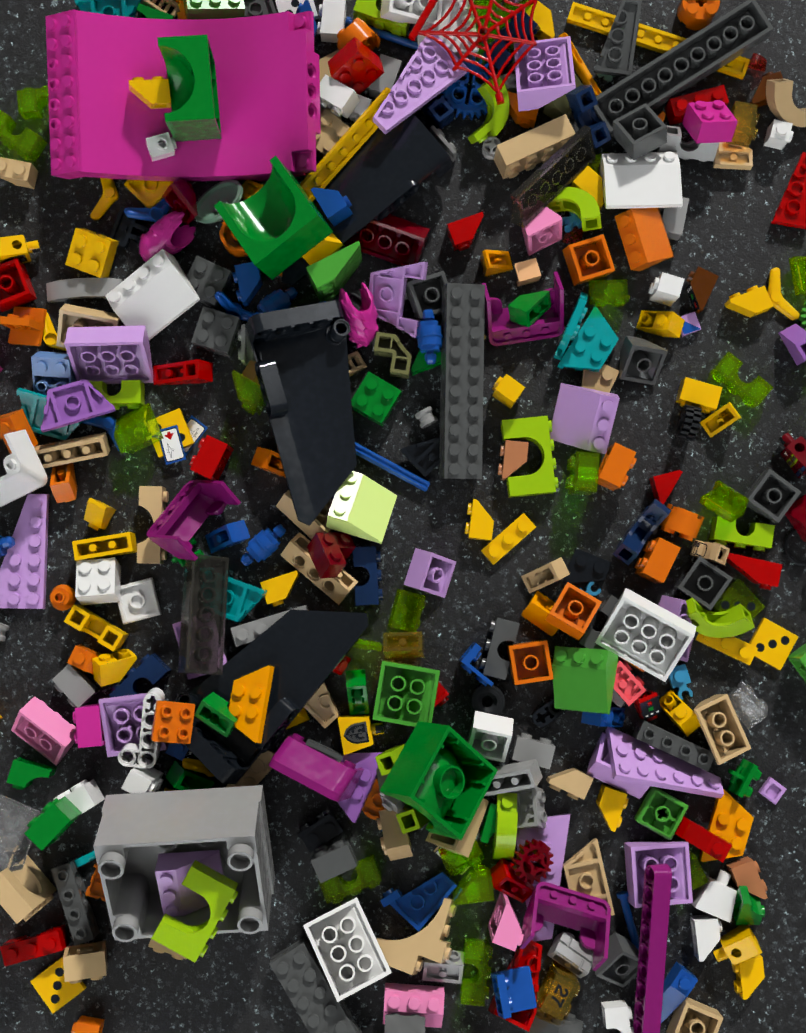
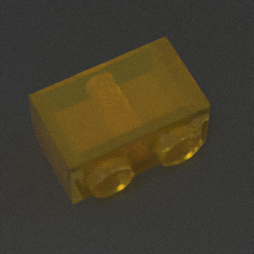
M735 101L731 112L738 122L732 142L726 143L749 147L751 141L756 139L758 129L755 128V125H757L759 120V114L757 113L758 105Z
M422 631L383 633V652L385 658L424 657Z

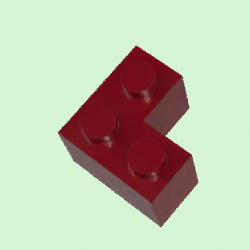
M343 532L316 533L307 545L308 552L320 579L336 578L346 566L347 558L356 548L350 534Z

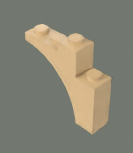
M444 898L434 919L415 935L401 940L376 938L388 965L410 975H416L423 967L424 960H422V957L440 964L449 960L452 953V948H450L451 942L445 941L444 938H447L451 926L449 922L450 918H453L456 913V900Z

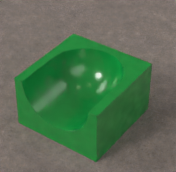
M208 36L157 37L158 47L166 64L172 112L164 113L165 122L175 142L222 139L215 59Z
M277 156L270 160L272 164L271 175L257 193L238 203L226 204L219 201L214 205L253 264L272 280L333 232L293 174Z
M418 721L380 791L385 795L410 805L427 817L430 821L425 829L430 833L462 840L497 769L449 725Z

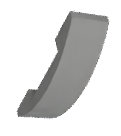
M74 278L46 283L47 302H67L68 299L86 298L106 299L105 295L119 285L122 279Z

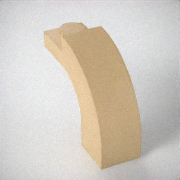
M785 78L767 80L766 99L773 115L781 121L793 123L794 126L806 127V108L798 109L793 103V81Z

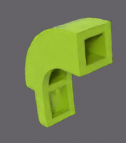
M491 77L488 79V81L494 86L493 79ZM500 77L497 80L499 86L502 83ZM486 82L477 89L486 102L487 117L485 122L467 137L471 144L475 142L480 144L490 136H497L505 126L510 109L509 95L505 84L500 91L504 98V103L501 105H497L496 92Z
M557 187L558 193L539 196L540 203L554 212L568 211L576 214L581 220L583 232L602 229L599 205L588 192L575 187Z
M693 597L686 600L688 608L686 613L691 619L692 624L697 626L696 632L702 635L726 638L743 634L755 628L751 613L741 603L726 611L711 612L704 609Z
M517 793L497 794L496 828L493 838L492 859L501 860L503 858L505 860H512L514 857L518 822Z

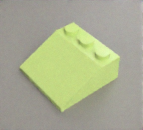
M352 471L335 493L327 516L326 527L382 544L397 495L364 474Z

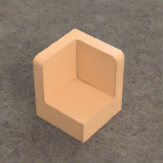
M536 258L515 263L514 267L518 277L517 286L540 280L541 273Z

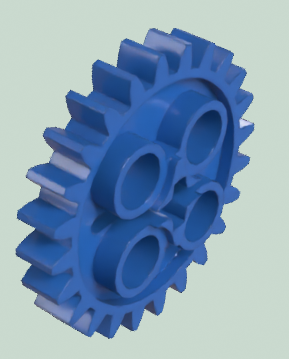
M463 62L470 70L480 74L485 79L491 78L482 68L472 63ZM469 72L464 75L465 80L461 81L458 79L440 94H444L442 95L443 98L456 111V118L459 114H462L463 120H465L466 115H469L470 120L473 119L474 115L479 119L481 112L484 115L487 114L486 102L477 90L482 84H478L475 81V78L479 77L472 76L471 91L468 104L466 105L465 98L469 82ZM460 93L463 98L456 99L453 94ZM472 97H479L481 99V102H474L472 100Z

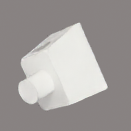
M720 870L716 880L706 876L694 895L693 903L691 904L696 909L730 923L737 891L728 885L731 874Z

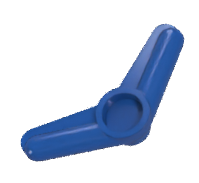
M163 198L152 208L128 207L124 209V213L128 218L157 222L167 214L171 207Z
M223 291L215 293L216 300L227 314L237 316L247 322L254 314L242 309L240 304L232 302Z
M101 415L81 422L106 430L119 452H124L127 449L126 441L116 418Z

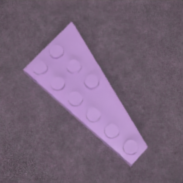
M431 35L439 39L442 43H444V41L438 35ZM425 37L400 74L399 79L391 88L390 93L373 116L372 121L386 135L467 72L460 69L453 71L452 68L455 65L448 52L436 41ZM447 46L456 62L460 60L458 56ZM464 63L460 65L461 67L469 69Z
M49 494L27 495L12 535L15 539V545L7 549V554L0 568V608L45 609Z
M606 728V739L614 780L720 799L723 797L724 790L720 777L615 728Z
M570 813L547 816L546 828L543 829L539 827L517 829V851H520V844L525 846V841L531 842L532 839L540 840L551 848L549 852L553 854V857L550 860L554 863L549 865L551 872L546 871V878L540 877V882L560 886ZM534 880V883L532 884L534 888L537 886L538 882ZM531 896L526 900V907H528ZM544 921L543 927L538 932H535L532 941L552 939L554 923Z

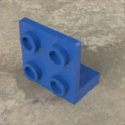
M473 642L459 660L462 662L460 666L469 674L472 671L476 673L477 676L475 678L485 687L487 684L492 687L494 683L470 664L471 661L476 662L482 654L480 652L482 648Z
M528 965L491 973L498 1016L507 1019L512 1017L511 1013L537 1007L531 970Z

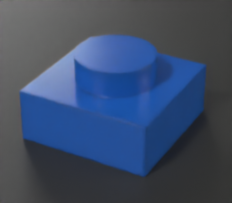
M391 888L383 893L384 898L380 900L383 907H386L402 896L399 888L395 891Z

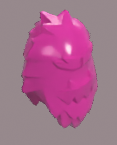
M173 211L164 215L151 225L148 232L140 236L139 254L145 262L161 249L174 255L192 242L195 237L196 227H189V225L179 226L182 223L181 219L185 215L184 212Z
M361 283L362 304L359 311L352 305L347 292L343 288H340L338 300L341 304L344 320L350 325L348 339L357 344V349L362 346L367 347L375 338L376 332L379 331L376 323L378 314L374 305V297L364 283Z

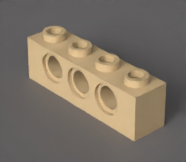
M106 432L34 446L44 468L108 456L111 451Z
M299 532L288 543L281 556L339 605L349 595L358 581L344 569L336 578L320 579L307 549L310 540Z

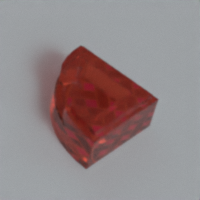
M753 53L747 68L765 71L767 60L763 56Z
M575 227L572 231L565 233L561 242L573 244L581 241L583 236L582 228Z

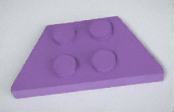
M87 379L48 389L41 431L44 433L115 412L116 410L114 405L107 401Z
M383 752L343 754L341 762L348 760L356 764L355 768L364 769L351 798L338 802L353 823L357 822L376 780L378 764L375 757Z

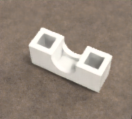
M153 767L148 769L133 768L130 770L121 789L129 793L156 792L164 781L161 779L164 773Z
M625 1000L601 1002L603 1023L606 1029H618L620 1033H634L633 1027H630L629 1020L633 1018L630 1006L628 1007Z

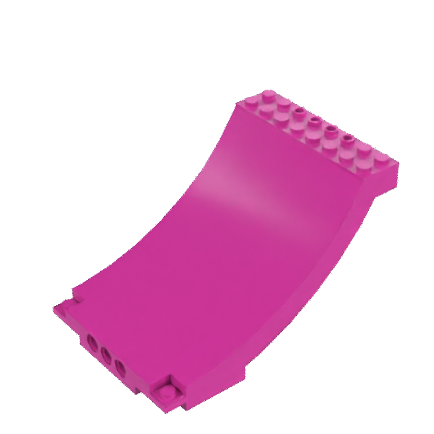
M72 9L45 16L51 176L64 179L95 177L144 181H178L184 178L185 181L255 180L262 182L268 181L272 172L270 160L275 156L294 177L316 172V135L321 134L320 68L319 54L314 52V12L306 11L293 14L286 11L251 17L192 20L134 18ZM207 35L215 59L222 139L176 142L177 149H174V156L152 162L146 145V138L169 132L170 138L173 137L165 122L164 114L172 112V107L149 108L129 90L128 80H132L134 77H143L144 80H150L156 76L168 79L166 64L158 47L157 37Z

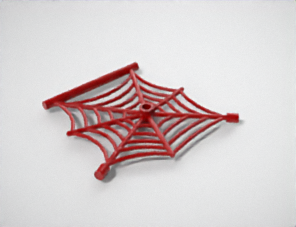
M429 0L408 38L415 41L418 35H423L439 43L450 55L455 65L452 68L453 71L460 69L479 77L496 92L497 105L503 104L504 98L500 91L506 80L524 56L537 45L533 35V15L538 0H529L525 4L503 0L509 5L519 7L515 11L502 7L496 0H490L488 6L474 5L473 0H468L470 8L463 23L454 31H444L461 15L467 1L463 0L458 14L447 26L439 31H431L451 12L457 1L453 0L445 15L435 25L425 31L421 29L438 0ZM493 3L501 10L510 14L506 17L497 15L492 10ZM533 4L529 20L531 40H528L524 24L525 8ZM476 8L487 9L486 15L478 16ZM521 11V26L524 39L520 37L517 24V14ZM471 12H473L475 19L470 27L464 32H458L465 26L471 16ZM492 13L496 18L500 19V21L497 22L490 17V14ZM514 17L517 38H513L509 30L508 20ZM485 18L484 25L482 26L480 19ZM489 20L494 23L490 28L487 27ZM477 23L478 32H468ZM505 23L508 36L500 34L499 26ZM496 29L497 35L490 33ZM431 35H441L448 39L457 49L461 57L460 60L456 62L447 46ZM449 36H456L463 43L467 50L464 55L459 46ZM460 36H465L472 44L470 48ZM469 36L477 37L474 42ZM489 38L498 39L489 50L487 42ZM503 40L510 41L492 61L491 54L495 47ZM513 42L521 43L511 53L496 75L493 65L500 55ZM524 44L530 45L513 64L499 86L497 80L508 62ZM475 47L481 48L486 52L487 58L472 51ZM472 55L487 61L490 71L476 61L466 58ZM465 61L482 68L492 77L494 86L480 74L460 65Z

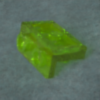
M627 279L591 280L588 282L589 305L604 307L606 304H614V306L619 307L624 306L630 300Z
M476 839L469 858L443 848L438 849L449 875H459L465 871V868L469 866L475 867L485 859Z

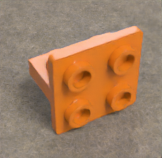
M14 307L13 314H8L7 317L0 316V325L10 328L8 343L40 347L47 310L44 308Z
M157 700L151 741L190 744L195 704Z

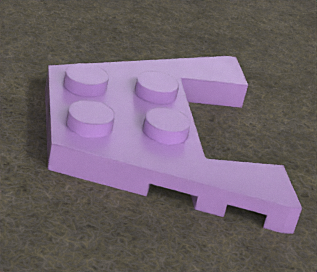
M419 262L372 272L370 274L369 290L374 297L377 317L416 338L418 322L421 320L403 317L407 277L426 280L428 262Z

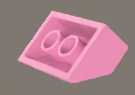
M35 696L19 710L11 729L12 732L56 766L75 743L74 734L77 731L75 725L67 722L58 712H54L44 701L39 700Z
M500 892L488 923L491 941L494 944L516 951L517 946L522 944L524 934H522L520 923L508 896Z
M385 983L383 1024H385V1014L398 1013L404 1016L418 1014L425 1017V1027L442 1028L445 997L444 986Z

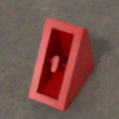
M677 470L649 478L654 498L664 505L683 472Z

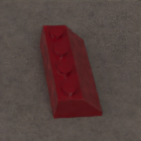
M389 214L383 220L377 221L374 219L348 240L345 246L359 241L361 252L400 266L416 264L420 261L430 228Z

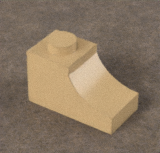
M562 557L521 577L530 594L570 575Z

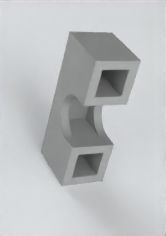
M666 125L667 143L658 147L657 152H677L678 157L683 160L696 159L701 162H714L719 142L695 143L694 140L685 142L681 140V127Z

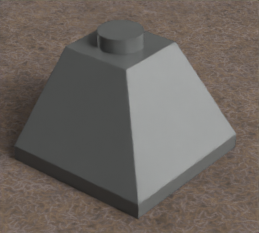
M626 335L620 351L619 378L621 380L655 385L668 353L667 349L646 339Z
M614 932L609 936L608 959L595 971V975L624 988L637 976L639 950L628 938Z

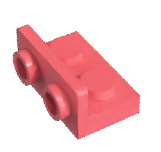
M618 660L614 691L630 706L647 690L643 687L645 685L643 680L638 675L634 677L630 672L632 668L626 661L621 662Z

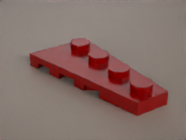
M803 152L799 157L771 224L806 230V152Z

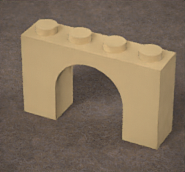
M28 855L18 860L11 868L7 867L0 872V905L16 924L22 919L25 922L54 898L52 894L57 889Z

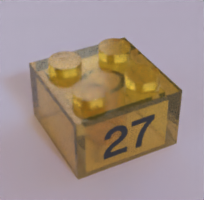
M552 961L539 988V992H537V1002L541 1011L562 1021L564 1016H567L570 1012V1003L573 997L578 995L580 983L575 974L555 961Z

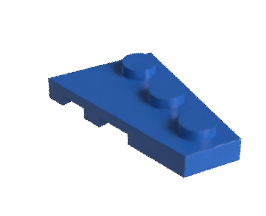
M442 872L395 900L390 905L419 932L442 905L444 898H448L458 885Z

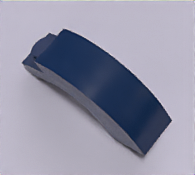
M655 499L634 521L616 547L613 555L629 566L639 555L650 535L670 514L671 510Z

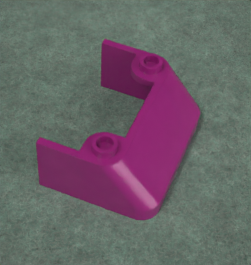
M554 272V288L545 289L550 292L551 308L530 327L510 321L508 308H502L500 299L490 298L486 283H482V285H485L484 316L489 342L493 346L553 338L563 333L564 288L558 272Z
M191 480L183 486L149 528L147 537L178 559L196 561L198 557L192 551L193 546L189 540L209 515H220L224 512L227 504L239 505L241 502L223 481Z
M296 733L286 737L269 763V766L274 770L337 802L351 798L364 771L363 768H355L356 764L348 760L338 762L307 746L303 741L304 737Z
M540 882L533 890L523 918L522 934H524L520 948L524 949L534 938L535 932H538L543 927L544 921L580 931L579 940L582 946L593 950L592 970L596 971L608 959L610 905L605 900L551 883Z

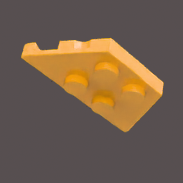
M270 665L234 680L229 704V711L238 719L235 727L253 742L259 744L262 742L275 668Z
M723 789V797L721 799L716 798L707 830L732 843L726 858L743 856L754 817ZM701 850L698 860L707 862L717 859Z

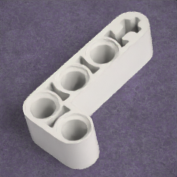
M160 688L150 689L144 697L139 744L128 743L122 748L118 754V761L122 766L148 769L153 767L159 758L161 742L150 741L146 735H152L153 722L149 720L148 715L155 714L156 703L152 707L154 699L151 697L155 696V700L165 701V694ZM125 752L132 753L133 758H128ZM144 754L152 755L153 760L146 759Z

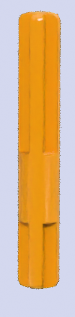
M565 32L559 35V37L568 36ZM571 41L574 69L584 85H592L595 96H598L602 92Z

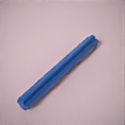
M355 442L356 455L423 491L428 490L430 482Z

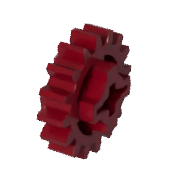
M532 839L531 842L526 840L525 846L519 845L520 851H514L517 857L512 859L516 863L512 866V869L516 871L515 875L523 882L533 884L535 880L539 883L540 877L546 878V871L551 872L549 865L554 863L550 860L553 854L549 852L551 848L544 842L537 841L536 839Z

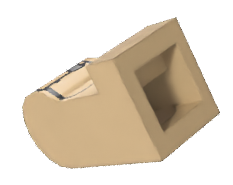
M694 540L690 555L696 558L701 556L707 561L725 565L730 549L719 543ZM720 550H722V557L718 559Z

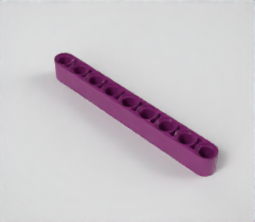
M666 863L648 865L645 868L633 1022L635 1033H660L672 871Z

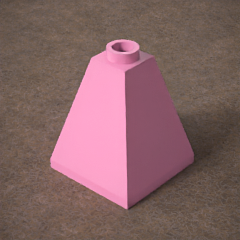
M531 196L522 197L518 200L517 210L529 256L562 240V217Z

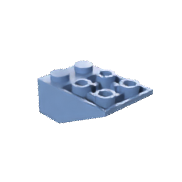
M38 351L31 357L34 392L47 395L48 389L76 382L67 353Z

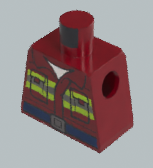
M787 432L779 438V441L785 447L781 452V456L796 476L800 478L806 474V440L802 436L794 440Z

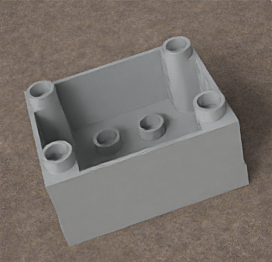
M263 785L106 795L101 811L102 818L93 847L114 940L130 942L134 939L152 938L164 915L155 875L158 854L220 850L224 876L238 883L236 891L239 893L233 904L228 903L226 909L229 911L223 922L218 921L216 927L219 929L216 934L238 932L255 934L259 931H268L271 897L274 894L275 871ZM210 906L185 916L172 917L187 925H200L210 918Z

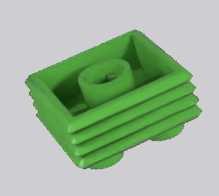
M651 786L634 819L641 825L671 840L688 809V805L661 789ZM662 808H663V811L665 812V814H664V816H663V815H660V816H659V814H658L657 812H658V810H662Z

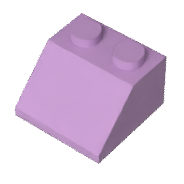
M415 548L404 585L445 598L456 561Z

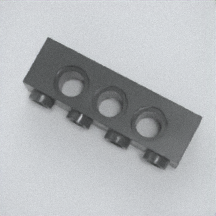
M640 718L632 734L634 738L707 772L714 760V755L711 751Z
M77 858L59 863L51 869L75 946L95 939L100 933L90 899L85 895L86 887L80 868H77L74 862Z

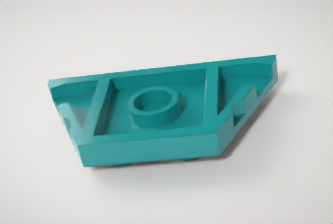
M75 0V4L79 7L80 11L134 18L137 13L138 4L141 3V0Z
M582 291L553 357L555 359L561 360L570 340H574L580 329V325L577 324L581 323L588 310L585 307L588 294Z
M597 307L593 308L557 366L559 369L566 367L581 371L599 372L612 352L619 338Z
M23 388L17 389L16 393L19 395L22 404L21 409H23L33 432L66 440L81 423H74L42 433L41 425L43 423V412L47 395Z
M205 568L199 569V574H202L203 580L201 590L204 596V610L230 620L241 622L267 593V590Z

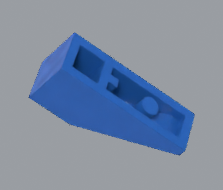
M677 961L664 979L661 1023L688 997L698 982L696 976Z

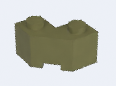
M376 332L374 355L392 358L390 377L409 379L412 361L411 354L405 349L396 334Z

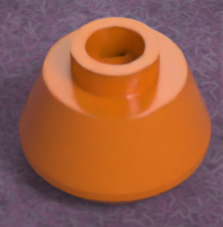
M61 584L52 589L50 603L55 609L65 611L75 604V591L72 587Z

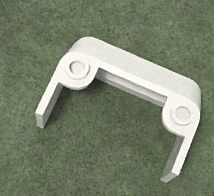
M26 429L4 434L12 454L6 456L3 462L7 474L0 477V507L43 487L47 483V474Z

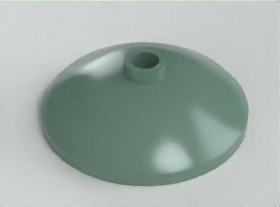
M225 180L209 188L196 202L198 215L195 219L203 224L222 221L223 218L214 205L219 201L226 204L241 202L243 195L242 185L237 180Z

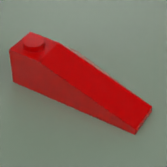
M531 940L524 949H521L520 946L518 947L507 969L527 965L530 967L537 1002L542 945ZM493 996L488 1011L498 1016L495 996ZM537 1007L511 1013L512 1017L504 1020L529 1032L537 1013Z

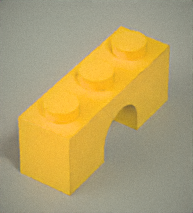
M73 605L64 620L65 623L78 631H83L95 637L98 643L113 652L120 650L129 635L82 605Z

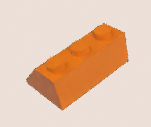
M631 208L614 216L631 270L642 271L674 257L659 208Z

